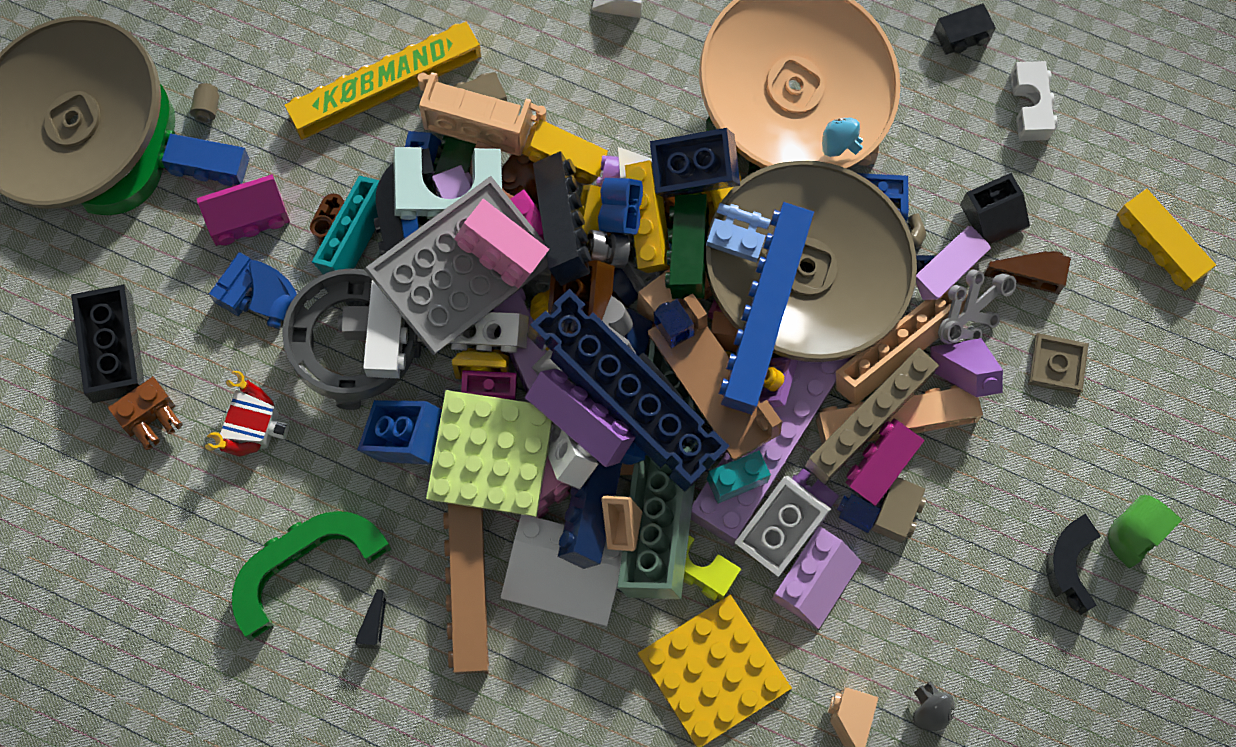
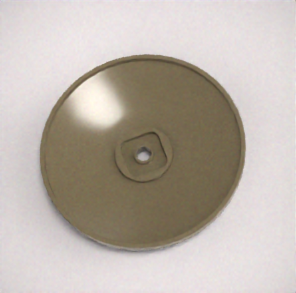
M64 17L45 22L26 31L0 52V193L28 207L40 209L65 208L91 200L104 193L119 182L135 166L154 134L160 112L161 89L158 72L151 56L131 33L113 22L97 17ZM78 115L77 121L70 125L71 118Z
M797 160L777 163L764 167L741 180L740 186L733 187L721 203L729 206L731 204L739 206L738 209L752 214L754 211L761 213V217L770 220L774 210L779 211L783 202L814 211L773 353L792 360L828 362L860 354L881 341L895 327L906 311L913 295L917 273L916 252L910 230L903 216L889 197L859 174L844 167L820 161ZM716 210V212H715V214H714V216H713V219H712V221H711V223H710L709 230H708L707 237H706V242H707V239H708V236H709V233H710V230H711V227H712V224H713L714 219L716 218V219H719V220H722V221H725V219H726V216L717 213V210ZM737 219L733 221L734 225L748 229V223ZM769 224L767 230L757 227L756 232L767 236V233L772 234L774 226ZM762 245L759 258L755 263L705 246L706 275L715 301L730 323L737 330H743L746 321H742L741 317L745 305H751L753 297L748 296L753 280L758 282L760 273L756 272L760 257L765 258L767 249H764ZM803 262L811 264L813 272L806 273L802 271L800 264Z

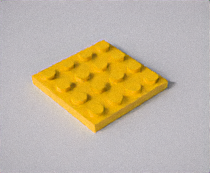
M731 594L637 654L695 747L705 746L792 689Z

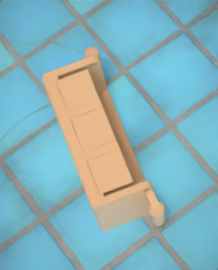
M420 73L417 77L419 88L421 91H424L419 108L425 130L474 144L480 141L502 149L503 152L521 156L532 123L537 122L539 119L547 121L546 108L531 103L530 99L525 100L519 116L521 105L439 83L437 73H431L430 75ZM532 110L536 111V116L532 114Z

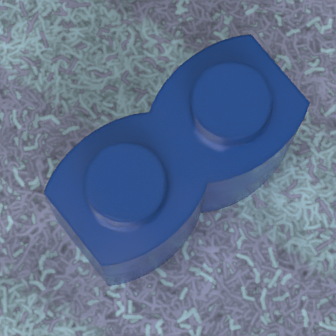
M605 178L600 191L602 206L598 215L599 231L636 235L640 225L639 207L643 197L642 181L626 178Z

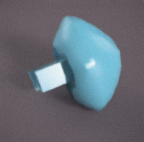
M838 118L829 122L824 129L822 137V151L824 155L829 157L840 156L846 149L856 155L862 150L863 146L860 143L863 142V139L859 136L860 123L854 118Z

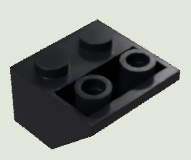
M1012 173L966 192L960 203L972 227L989 245L1030 227L1024 193Z

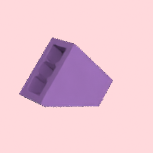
M982 338L930 347V357L939 365L935 371V374L975 397L1003 393V369Z

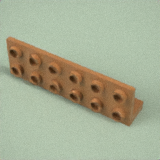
M694 294L684 298V310L648 331L649 337L711 429L729 445L726 451L733 461L781 435L782 421L767 400L762 403L758 401L752 415L720 405L723 395L718 393L723 378L727 380L729 378L730 370L726 369L729 357L708 328L707 313Z

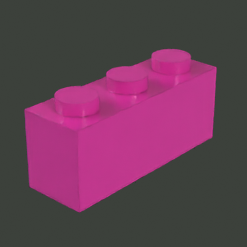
M895 418L891 422L887 421L879 431L880 437L875 444L870 443L862 454L864 456L863 460L859 465H853L846 475L848 480L845 483L875 506L925 441Z

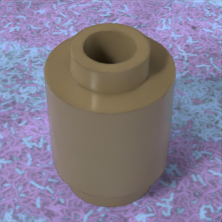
M201 83L194 90L190 114L196 121L208 123L216 118L220 98L218 88L209 83Z

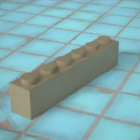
M918 348L809 457L805 467L825 485L933 376L939 365L921 348Z

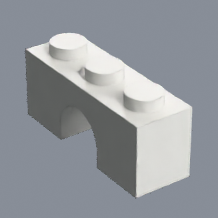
M1046 61L1016 62L1010 74L1013 96H1025L1034 104L1032 107H1022L1016 118L1019 141L1049 140L1058 125L1057 116L1053 115L1052 109L1054 107V94L1050 93L1049 87L1051 84V72L1047 71Z

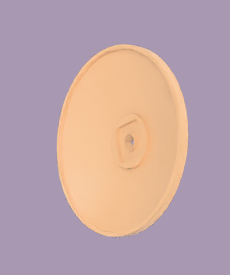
M733 0L714 21L702 47L699 64V82L702 98L710 119L716 129L728 128L735 134L737 153L760 168L787 161L809 160L826 162L849 169L866 158L882 142L894 121L900 99V73L897 59L891 43L881 26L855 0ZM789 81H797L801 89L799 91L792 90L789 86ZM838 118L856 119L860 123L859 136L863 139V142L860 143L863 149L856 155L848 149L840 156L829 157L824 155L822 151V137L824 129L829 122Z

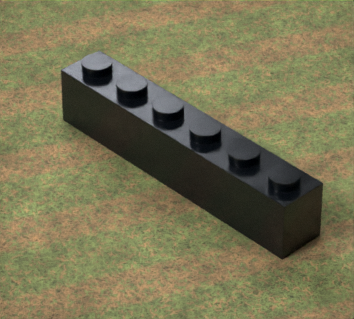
M559 151L533 163L544 242L545 246L549 249L546 253L548 269L560 286H563L590 274L588 262L591 261V256L585 246L588 243V238L582 228L585 225V221L579 211L582 204L576 193L579 190V186L573 176L576 173V169L571 159L566 160L562 152Z

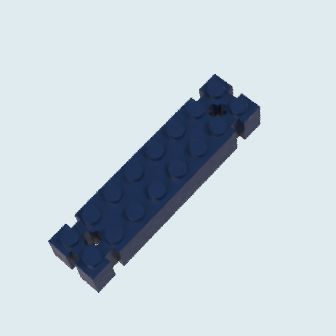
M569 289L554 302L550 314L545 311L530 324L527 337L541 351L548 347L552 351L550 359L577 386L586 390L589 398L595 403L606 407L608 414L615 420L625 423L629 431L636 436L633 442L660 468L666 464L672 470L669 477L686 492L702 476L705 470H708L725 453L729 445L714 430L708 435L702 429L705 421L594 312L587 316L583 312L585 304ZM688 447L691 451L686 452L683 449Z

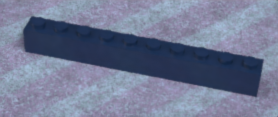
M628 308L626 310L632 319L633 325L630 332L623 337L630 342L637 356H640L642 353L646 355L650 338L648 331L652 329L653 322ZM597 460V467L580 489L571 487V499L569 508L565 513L566 521L563 534L559 539L560 547L557 557L583 569L601 564L606 541L602 497L616 495L622 463L605 467Z

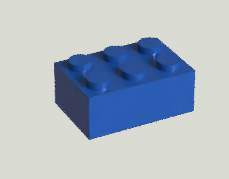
M374 400L357 451L379 462L432 465L442 409L427 401Z

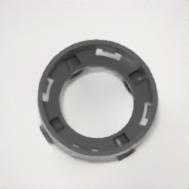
M362 269L336 270L321 275L309 282L292 300L283 323L282 337L284 349L298 377L310 389L322 396L334 399L336 406L345 410L360 409L361 400L380 395L393 387L405 375L413 359L420 358L421 342L417 341L418 335L405 321L404 327L408 328L407 344H403L402 353L406 355L405 370H400V379L367 377L366 374L342 376L328 371L316 360L313 354V328L318 318L327 309L341 302H346L348 306L370 305L372 279ZM325 289L328 293L319 298L307 310L304 306L307 300L310 301L320 290ZM304 363L307 369L320 381L313 379L312 375L301 364Z

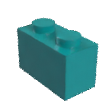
M760 450L736 461L710 470L707 482L719 504L767 484L771 473Z

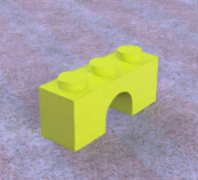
M689 536L683 582L690 586L694 583L703 589L701 592L706 597L714 601L716 599L721 601L739 576L741 568L719 554L710 565L705 567L696 566L688 556V552L695 540Z

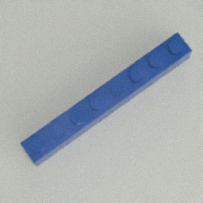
M783 202L779 211L774 210L770 222L774 229L772 234L767 233L763 248L767 249L765 258L760 257L756 272L760 273L758 282L753 280L748 296L753 297L751 305H745L741 320L746 322L743 330L738 329L734 340V345L738 346L736 355L731 353L726 369L730 370L728 380L723 378L718 394L723 395L720 405L751 415L757 407L814 211Z

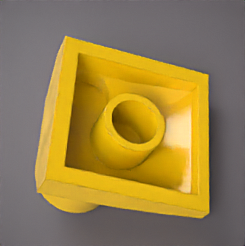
M472 348L462 350L452 359L455 378L462 379L463 370L509 372V356L497 349H492V352L477 351Z

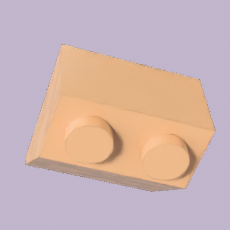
M847 687L836 693L834 697L832 696L828 707V713L832 714L830 722L844 747H866L878 697Z

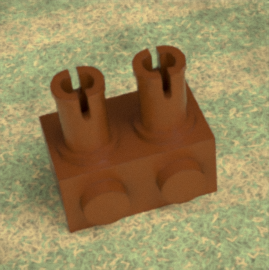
M154 376L108 407L130 437L135 435L145 450L153 448L149 439L155 446L160 442V439L149 426L156 419L160 421L168 434L176 432L171 426L172 423L178 430L183 425L171 410L176 405Z

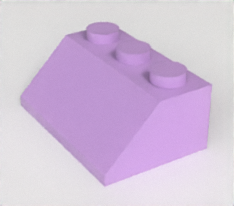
M818 526L772 600L818 630L862 561L841 539Z

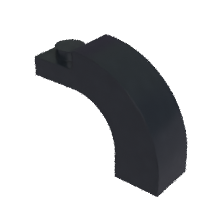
M1086 513L1072 521L1055 537L1049 548L1046 561L1047 578L1055 597H1058L1065 592L1068 596L1067 602L1074 611H1078L1080 616L1097 606L1079 579L1076 569L1077 557L1080 551L1101 537Z

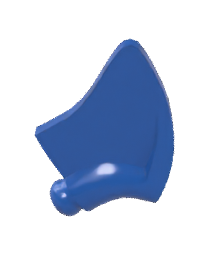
M252 260L249 262L252 297L248 310L269 317L267 325L279 329L281 322L284 321L289 305L297 293L290 281L278 270L263 262Z

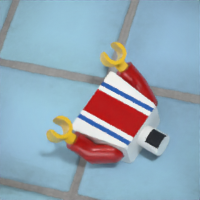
M232 371L231 373L237 376L238 381L234 384L232 381L226 380V385L231 388L240 387V391L235 390L221 433L212 432L207 435L208 438H213L216 444H206L205 448L209 451L220 448L222 452L242 457L258 452L260 448L266 449L272 436L285 440L289 431V424L277 421L279 413L274 407L273 400L257 385L249 380L244 381V375L240 371Z

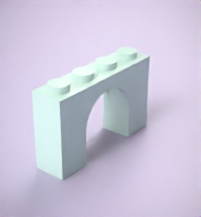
M421 147L394 148V216H400L404 220L416 219V216H427V219L431 220L461 198L444 199L428 190L422 178ZM474 148L472 155L473 184L469 191L490 176L502 189L501 149Z

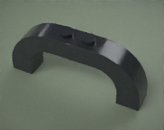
M427 148L421 150L424 184L432 183V176L435 175L430 151ZM393 163L383 173L376 190L378 217L373 219L376 233L382 234L383 241L378 242L381 256L405 239L400 216H394Z

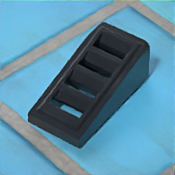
M381 589L376 590L355 639V645L358 648H381L387 595Z

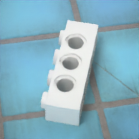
M490 312L474 324L476 334L472 338L469 332L473 326L448 345H451L453 350H467V346H476L477 351L492 352V347H501V352L517 353V348L527 349L529 316L520 313ZM500 326L501 335L495 339L494 332Z
M553 423L547 456L558 481L580 489L597 467L598 462L590 453Z

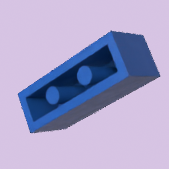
M170 134L162 162L166 170L174 176H193L199 181L214 180L225 186H233V184L240 185L243 183L250 158L245 147Z

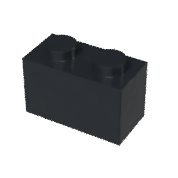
M984 3L938 18L934 32L945 55L953 52L955 54L961 53L974 45H985L991 40L996 27Z

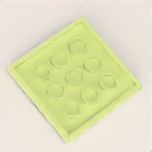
M446 390L426 499L537 517L553 422L529 402Z

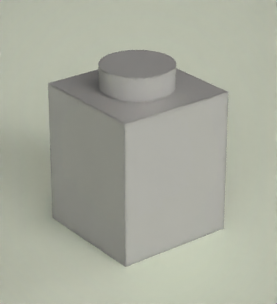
M343 306V315L338 316V330L342 331L345 340H366L369 306Z

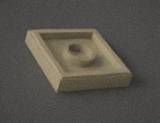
M1037 333L1034 338L1028 384L1080 395L1083 392L1089 343Z

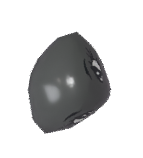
M931 681L925 686H920L914 692L922 703L913 713L914 725L919 729L928 731L945 729L954 717L955 701L953 696L946 692H939Z

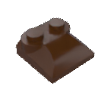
M511 154L501 168L502 189L512 196L525 190L533 203L538 205L533 167L535 162L531 161L524 154L521 156Z

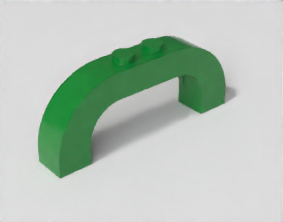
M161 83L159 118L149 145L125 177L104 193L81 203L88 213L118 215L131 211L144 203L158 186L163 168L166 169L162 162L170 134H175L174 108Z
M333 511L314 516L304 523L297 522L289 527L288 533L282 537H274L264 544V548L254 554L243 565L233 586V614L244 636L251 642L274 627L264 610L262 594L265 585L275 574L331 540H345L352 543L359 549L367 563L370 564L392 550L380 530L360 515L344 511Z

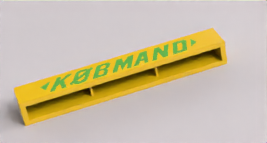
M467 21L461 24H454L448 30L439 34H432L418 44L408 45L394 55H386L372 65L361 67L357 72L348 76H341L335 82L326 86H319L311 93L302 97L293 98L289 103L285 104L286 111L300 139L303 140L418 87L417 77L420 73H426L427 75L437 73L439 77L480 58V44Z

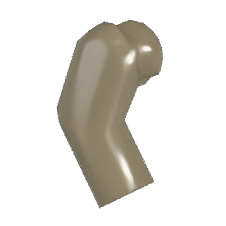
M916 213L908 217V222L912 229L911 236L914 247L919 248L926 238V230L920 214Z

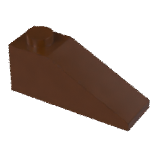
M1043 251L990 261L984 270V276L994 278L1000 274H1007L1013 276L1018 285L1059 295L1066 286L1071 257L1064 256L1058 251Z

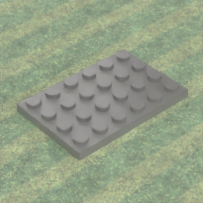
M492 176L488 177L365 268L366 273L433 355L548 268L547 255L545 254L518 289L515 285L510 286L505 283L501 275L494 269L490 270L480 263L479 258L473 253L463 251L458 246V242L454 240L463 223L481 200L485 199L545 245L543 239Z

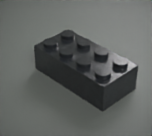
M125 284L71 294L84 395L92 403L124 397L144 383L132 294Z

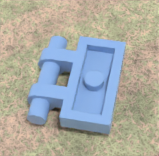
M720 203L717 213L725 215L726 219L725 221L714 219L705 246L756 263L766 236L757 233L756 229L760 227L767 230L771 220L761 217V213L754 211L752 214L738 209L739 206L731 204L729 206ZM734 219L748 223V229L734 225Z

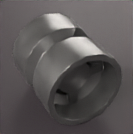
M589 230L587 233L588 243L585 246L590 253L591 260H598L615 266L614 268L623 269L627 264L630 251L628 235L611 233L608 236L603 231Z

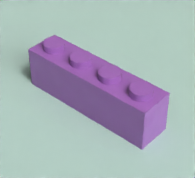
M559 369L541 371L525 396L531 404L605 467L618 464L636 437L629 431L625 423L615 420L608 414L606 407L595 403L588 397L586 390L575 386L568 380V376Z

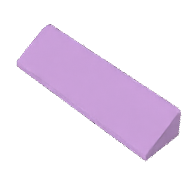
M967 226L916 275V284L922 300L939 299L991 249L986 240L972 226Z

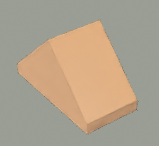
M603 496L602 505L607 549L634 551L638 539L642 510L630 497Z

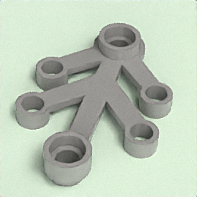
M970 270L966 276L967 284L970 287L964 310L960 315L961 304L967 294L966 289L958 285H953L949 289L948 296L952 303L948 318L943 320L939 326V339L943 343L951 344L958 342L961 338L966 341L982 338L981 329L973 326L967 329L963 328L968 321L983 323L984 326L990 328L997 327L1000 322L998 313L991 311L982 313L980 311L999 294L1003 296L1013 294L1016 288L1015 278L1007 274L995 276L992 280V287L977 299L980 286L984 282V274L981 271Z

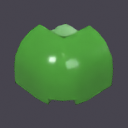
M1146 494L1140 495L1110 526L1108 533L1110 548L1117 558L1130 569L1142 561L1145 555L1155 546H1158L1182 519L1160 500Z

